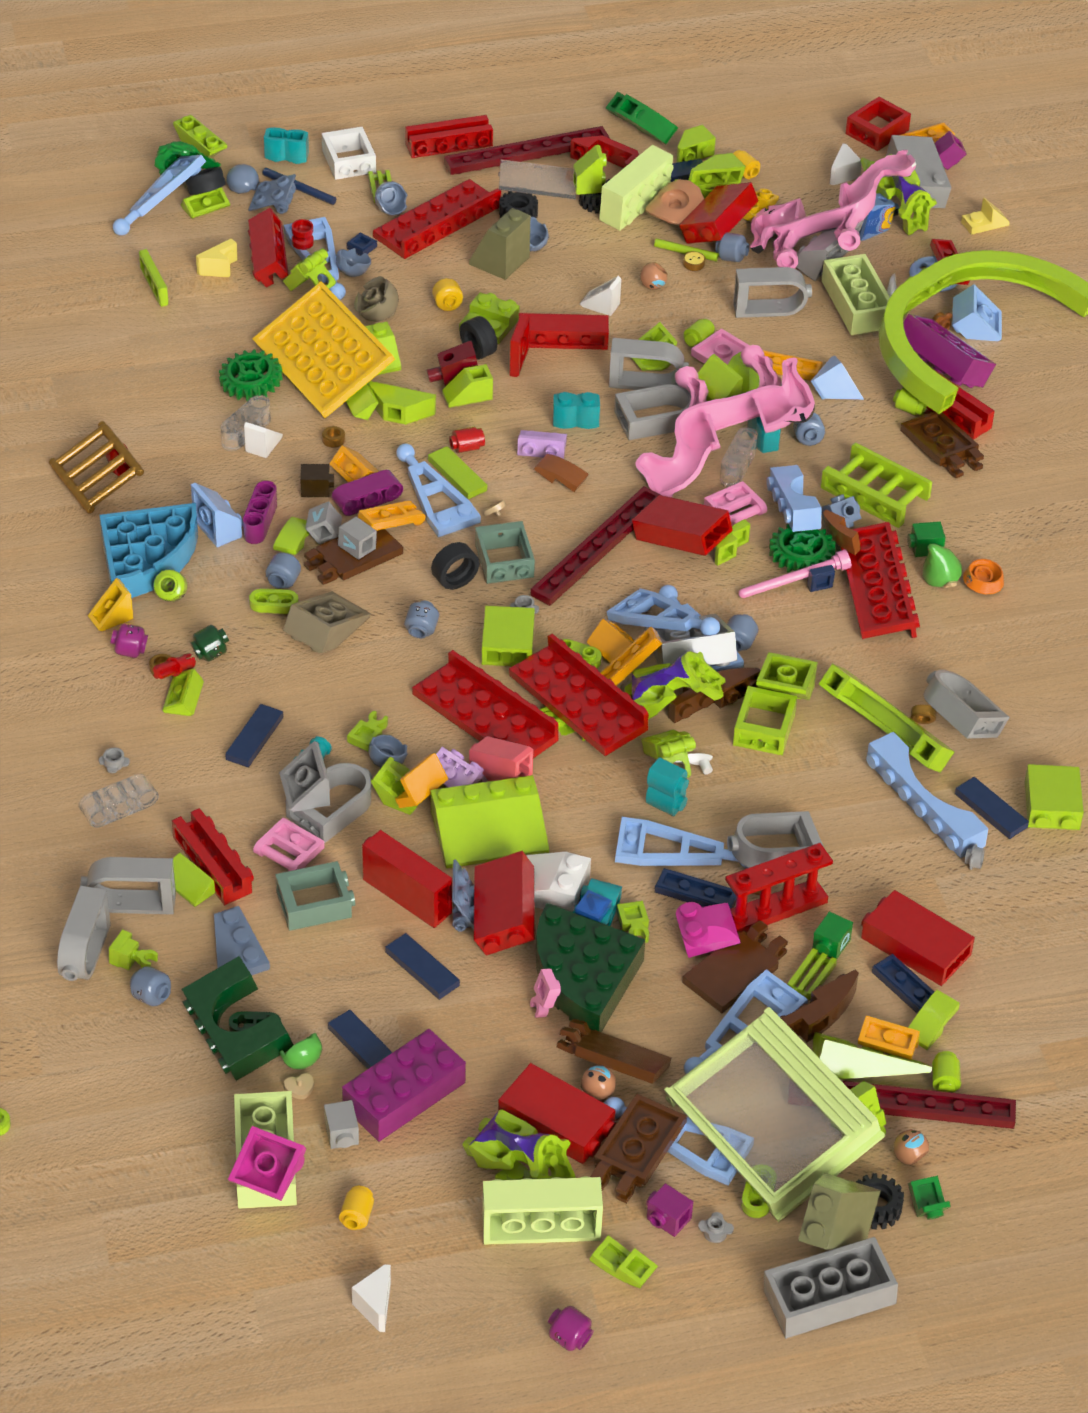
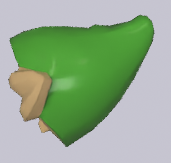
M929 544L928 556L923 564V579L927 584L943 587V589L957 586V581L962 575V565L959 559L950 549L937 544Z

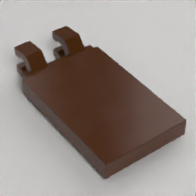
M934 411L901 423L900 431L936 464L943 467L947 466L949 474L954 478L964 476V472L959 468L964 467L965 462L963 460L965 459L968 466L974 471L983 469V464L978 462L984 459V455L978 450L979 444L943 412L938 414Z
M381 529L376 534V549L358 560L338 546L337 537L316 546V549L313 548L305 552L304 557L308 561L304 562V566L309 571L318 568V571L321 573L318 575V580L323 585L335 581L338 577L344 581L402 555L403 546L386 529Z
M759 920L750 927L747 933L745 931L742 933L738 932L739 944L712 952L683 975L682 983L722 1014L734 1005L746 987L765 970L773 973L778 969V960L787 953V949L784 947L788 945V941L779 935L770 942L767 948L764 947L761 943L767 938V934L764 932L768 930V926Z
M572 1019L569 1027L564 1026L560 1030L559 1035L566 1036V1038L557 1042V1048L570 1054H575L574 1056L645 1082L653 1084L670 1067L672 1057L596 1030H590L585 1021Z
M636 1094L594 1156L596 1165L590 1177H601L602 1191L608 1184L611 1175L620 1178L621 1180L615 1188L616 1192H618L616 1199L627 1204L634 1194L636 1186L641 1188L642 1185L645 1186L687 1123V1115Z

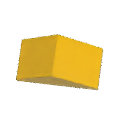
M118 578L113 581L88 614V617L99 631H105L133 619L131 593Z

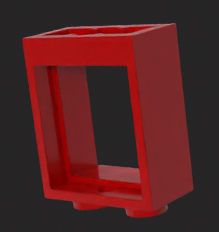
M877 97L847 117L845 134L879 151L890 143L892 135H902L909 131L911 113L881 97ZM878 116L888 121L889 124L879 128L869 121Z

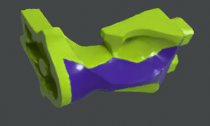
M872 161V162L867 163V165H866V170H867L872 164H874L875 161ZM914 170L908 177L885 176L881 178L876 191L888 200L892 199L894 195L898 197L901 202L898 215L903 219V230L909 236L918 229H922L924 232L927 231L930 209L937 204V201L920 187V180L916 171Z
M689 651L678 657L672 665L667 663L635 669L632 672V682L625 686V692L637 704L646 708L649 720L658 715L665 706L676 698L674 690L681 687H689L696 693L701 691L714 701L722 698L723 691L721 685L725 683V678L705 662L702 652L694 653Z
M499 1110L492 1119L484 1118L479 1123L478 1130L480 1133L477 1137H467L463 1142L467 1155L474 1157L480 1168L512 1170L515 1161L519 1160L529 1166L532 1179L576 1178L566 1155V1150L570 1145L569 1140L559 1139L557 1136L550 1134H538L536 1128L504 1110ZM548 1168L551 1171V1176L548 1175Z

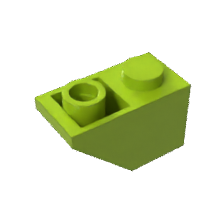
M703 124L684 130L677 147V163L713 156L715 154L716 137Z
M595 145L573 166V184L576 195L602 193V184L606 183L603 166H606L607 161L606 154L602 153L600 145Z
M487 364L464 368L442 390L449 408L493 400V377Z

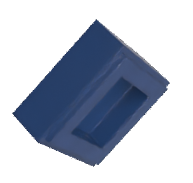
M361 232L347 242V249L355 248L356 254L360 256L364 253H370L377 247V240Z
M833 565L809 570L807 587L810 592L833 587L835 576Z

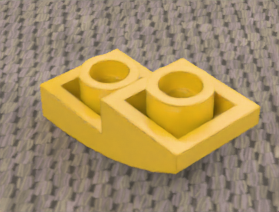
M765 188L755 191L759 201L743 219L752 222L754 216L763 208L768 209L769 206L775 205L779 200V196Z

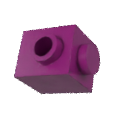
M950 131L934 143L943 167L947 170L967 155L963 143Z
M665 1183L658 1192L656 1190L653 1191L647 1199V1220L656 1228H661L675 1237L692 1219L694 1201Z

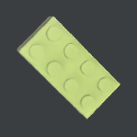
M651 145L602 186L599 220L621 231L625 226L630 225L639 214H643L649 202L664 186L671 182L673 155Z
M866 254L824 260L822 283L849 333L856 335L879 331L890 296Z
M292 1091L234 1094L236 1160L252 1126L294 1142ZM296 1175L282 1201L237 1184L238 1209L297 1205Z
M601 1177L524 1178L521 1180L495 1179L483 1181L482 1220L484 1245L601 1241L603 1214Z

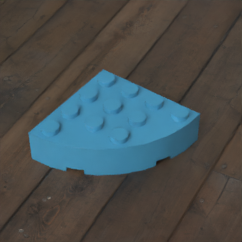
M196 503L100 515L101 536L110 585L116 578L120 579L131 593V598L154 590V580L161 571L169 569L180 572L189 562L196 549L198 540Z

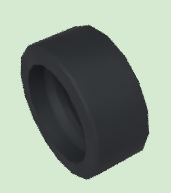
M455 542L445 546L436 554L432 561L431 571L432 575L445 589L454 590L467 585L475 577L480 562L478 556L466 543ZM464 558L462 564L455 571L447 573L453 563Z

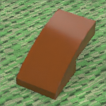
M546 454L534 468L536 472L549 482L553 483L557 479L572 492H575L589 475L575 464L551 454Z
M825 510L823 515L828 534L832 535V539L839 546L856 555L861 550L858 532L846 527L844 517Z

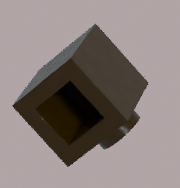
M301 464V497H330V488H334V474H330L329 464Z

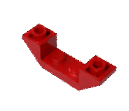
M605 136L581 137L571 140L570 158L577 161L595 145H600L602 153L606 154V161L623 169L639 156L638 150Z

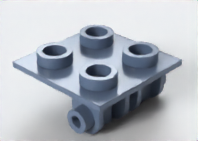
M296 174L284 175L278 179L263 181L258 184L248 210L252 211L274 205L278 213H286L296 191V186L293 183Z
M455 859L453 860L452 924L457 931H464L468 927L474 929V884L470 880L467 870L465 868L462 869Z

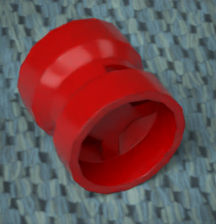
M299 219L292 223V245L294 248L307 250L313 246L314 237L312 234L314 229L311 221Z

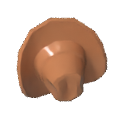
M679 179L664 186L645 207V210L650 215L662 219L669 224L680 225L704 200L700 188L693 182Z

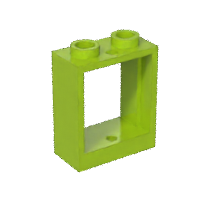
M748 686L735 725L733 745L783 756L796 713L797 696ZM750 707L785 714L781 730L746 723Z

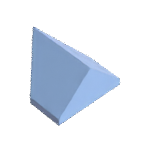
M832 356L811 380L822 400H864L845 367L836 356Z

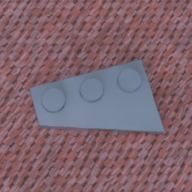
M236 906L215 913L217 967L219 968L240 956L251 975L269 970L270 962L241 908Z

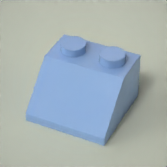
M975 284L953 297L952 326L957 333H961L966 339L1000 341L1002 339V311Z
M197 483L191 484L192 503H196L197 525L216 547H220L242 538L243 520L240 514L232 510L229 502L226 499L224 500L216 491Z

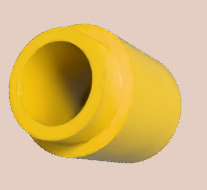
M737 150L733 153L746 166L743 177L751 179L759 174L760 162L746 151Z
M358 1185L352 1187L346 1193L339 1215L340 1222L346 1228L359 1230L367 1226L374 1204L373 1193L369 1188Z

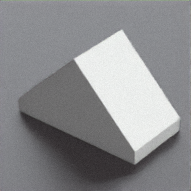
M842 144L832 165L831 185L854 180L860 176L861 159L847 144Z
M617 276L592 289L580 302V305L611 316L620 304L621 278Z
M245 422L244 425L246 452L264 458L268 457L283 436L281 433Z
M386 1264L352 1287V1305L379 1332H385L391 1286V1265Z

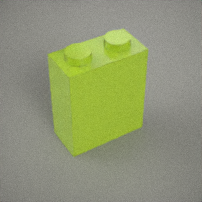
M485 606L482 665L514 666L532 655L535 608Z
M1028 764L1024 781L1027 820L1029 821L1028 827L1080 830L1084 813L1080 768Z

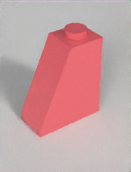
M486 736L479 743H475L469 750V764L473 761L484 769L482 774L488 781L531 776L533 773V749L529 746Z

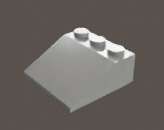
M717 614L699 616L701 620L707 617L717 619L720 624L719 632L715 635H703L701 630L691 628L688 631L654 628L658 632L663 644L653 653L658 664L670 663L672 665L678 657L686 652L698 653L700 651L703 653L704 660L708 665L727 666L730 662L737 661L735 632Z

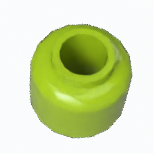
M167 569L161 571L156 576L153 588L156 595L162 600L175 602L184 597L188 584L186 578L181 573Z

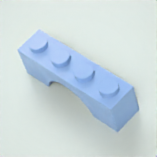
M791 465L770 468V477H767V489L772 492L774 502L777 501L779 512H783L785 523L790 525L793 532L821 529V506L815 496L803 495V474L799 466Z

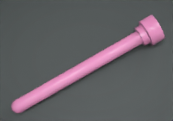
M846 550L836 552L830 560L742 588L738 594L741 598H746L809 576V570L833 565L836 570L840 569L843 571L851 568L850 557Z

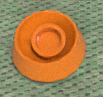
M977 559L963 572L965 584L977 593L995 594L1004 587L1003 570L992 560Z

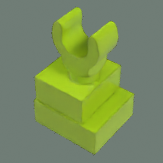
M123 929L109 947V964L128 971L135 961L141 968L151 967V962L146 960L158 961V953L156 951L139 950V942L132 939V933Z

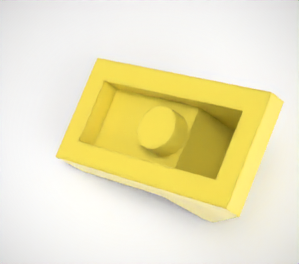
M986 198L982 200L981 211L962 215L961 223L971 235L1009 225V221L1003 213Z
M229 239L196 255L197 274L230 277V264L237 261V243L233 239Z

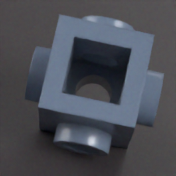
M844 494L831 498L830 504L821 507L823 520V512L829 510L844 517L847 528L853 527L854 521L862 519L860 506L855 501L854 496L845 498Z

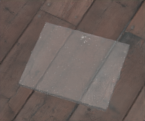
M500 160V172L498 173L499 190L576 199L572 168Z

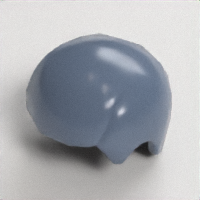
M246 164L234 166L229 170L226 179L230 190L238 194L247 193L250 190L255 191L257 184L260 183L257 171L252 166Z
M394 181L384 182L376 190L375 203L380 211L388 215H399L407 208L406 198L408 195L401 184Z
M531 217L530 252H535L547 244L549 233L545 224H541L535 217Z
M355 248L348 251L341 249L336 254V265L345 275L358 277L367 271L371 265V259L366 253L361 256L357 255Z
M391 735L373 737L369 745V756L373 763L380 768L389 757H393L394 761L403 764L408 755L407 745H402L398 739Z

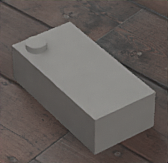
M892 135L886 156L890 154L896 155L901 150H908L907 155L911 154L916 161V168L914 170L919 177L920 187L937 201V204L931 208H945L952 187L932 137Z
M875 1237L764 1271V1293L785 1339L897 1303L898 1283Z

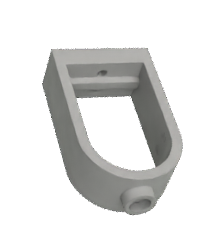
M794 268L736 269L733 299L736 318L793 315L802 310L808 298L812 297L811 284H806L802 273ZM794 285L799 288L794 295L784 299L748 300L749 286Z
M613 338L609 388L639 390L668 384L678 385L675 380V373L680 368L689 366V362H684V355L679 348L667 342ZM624 357L664 360L673 364L676 369L666 374L623 371Z
M670 384L615 394L614 412L628 440L675 432L676 419L689 407L691 395L685 388ZM663 405H673L682 408L678 411L637 418L634 413L636 410Z
M947 670L934 671L927 677L926 681L929 685L923 694L925 700L967 739L998 738L1010 717L976 686L964 677Z
M340 763L328 767L326 771L329 778V790L339 785H353L362 791L327 818L314 808L293 812L289 809L286 799V817L326 843L370 807L371 780L373 777L368 769L351 763Z
M809 811L747 815L738 822L735 834L728 836L727 839L728 850L732 851L734 857L741 864L749 868L817 843L822 844ZM795 834L799 847L761 848L750 843L745 837Z
M106 857L95 861L90 866L88 876H81L80 886L107 890L109 913L174 914L176 887L173 858ZM104 881L158 882V890L110 889L99 883Z
M80 886L65 924L58 950V973L66 980L75 981L77 978L89 980L93 975L111 926L106 889Z

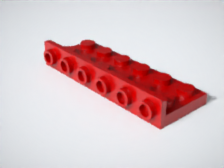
M468 179L374 229L373 238L403 259H406L498 209L501 190L497 188L488 192L471 179Z
M890 522L852 529L858 532L861 550L856 555L847 551L851 561V568L846 569L862 639L909 629L912 638H916V628H920L918 614L912 613V611H916L913 596L908 597V594L912 593L909 579L904 580V577H907L905 563L899 562L903 561L901 547L895 546L899 544L897 531L891 530Z
M554 634L547 636V647L509 668L510 677L604 756L609 755L648 731L649 714L646 708L637 704L628 693L620 690L611 679L603 676L595 666L586 662L578 652H574L562 639L557 638Z
M454 650L448 653V663L412 687V694L479 742L488 736L529 746L533 749L534 759L559 741V724L553 717L542 712L536 705L526 701L517 692H513L499 680L494 679L482 668L475 666Z

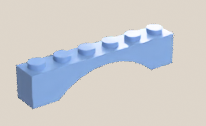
M894 732L869 743L866 757L868 765L878 772L884 782L890 785L903 801L907 802L915 814L930 826L932 832L937 834L950 850L954 851L960 858L966 856L967 849H972L973 845L977 844V847L980 848L986 846L988 827L973 812L956 808L941 801L922 786L911 769L909 747Z

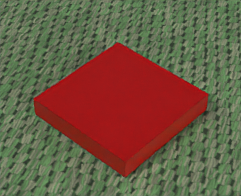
M521 313L510 341V376L512 377L519 376L529 351L530 316L525 313Z

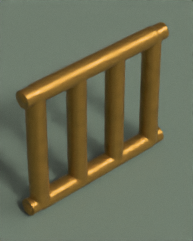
M104 421L99 422L97 429L60 457L49 460V464L88 514L93 513L96 505L136 475L142 476L144 474L141 465ZM103 435L108 439L107 443L68 472L63 468V465ZM114 448L119 453L117 457L77 486L73 479ZM126 462L130 467L90 499L84 495L87 490Z

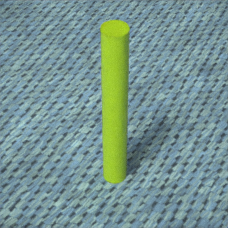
M656 238L654 247L682 254L692 251L700 252L705 256V259L717 262L719 254L716 252Z

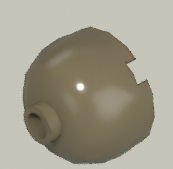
M383 276L373 278L363 286L366 290L362 295L358 292L355 298L354 309L365 319L374 322L391 318L395 314L399 302L397 289Z

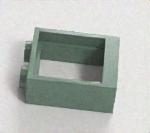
M523 521L475 527V546L487 584L534 577L535 559ZM513 546L519 547L522 559L490 563L486 551Z
M338 861L275 874L276 893L289 931L352 918V906H355V897L353 891H348L347 886H349L346 871H341ZM330 883L336 884L340 897L297 906L292 891Z

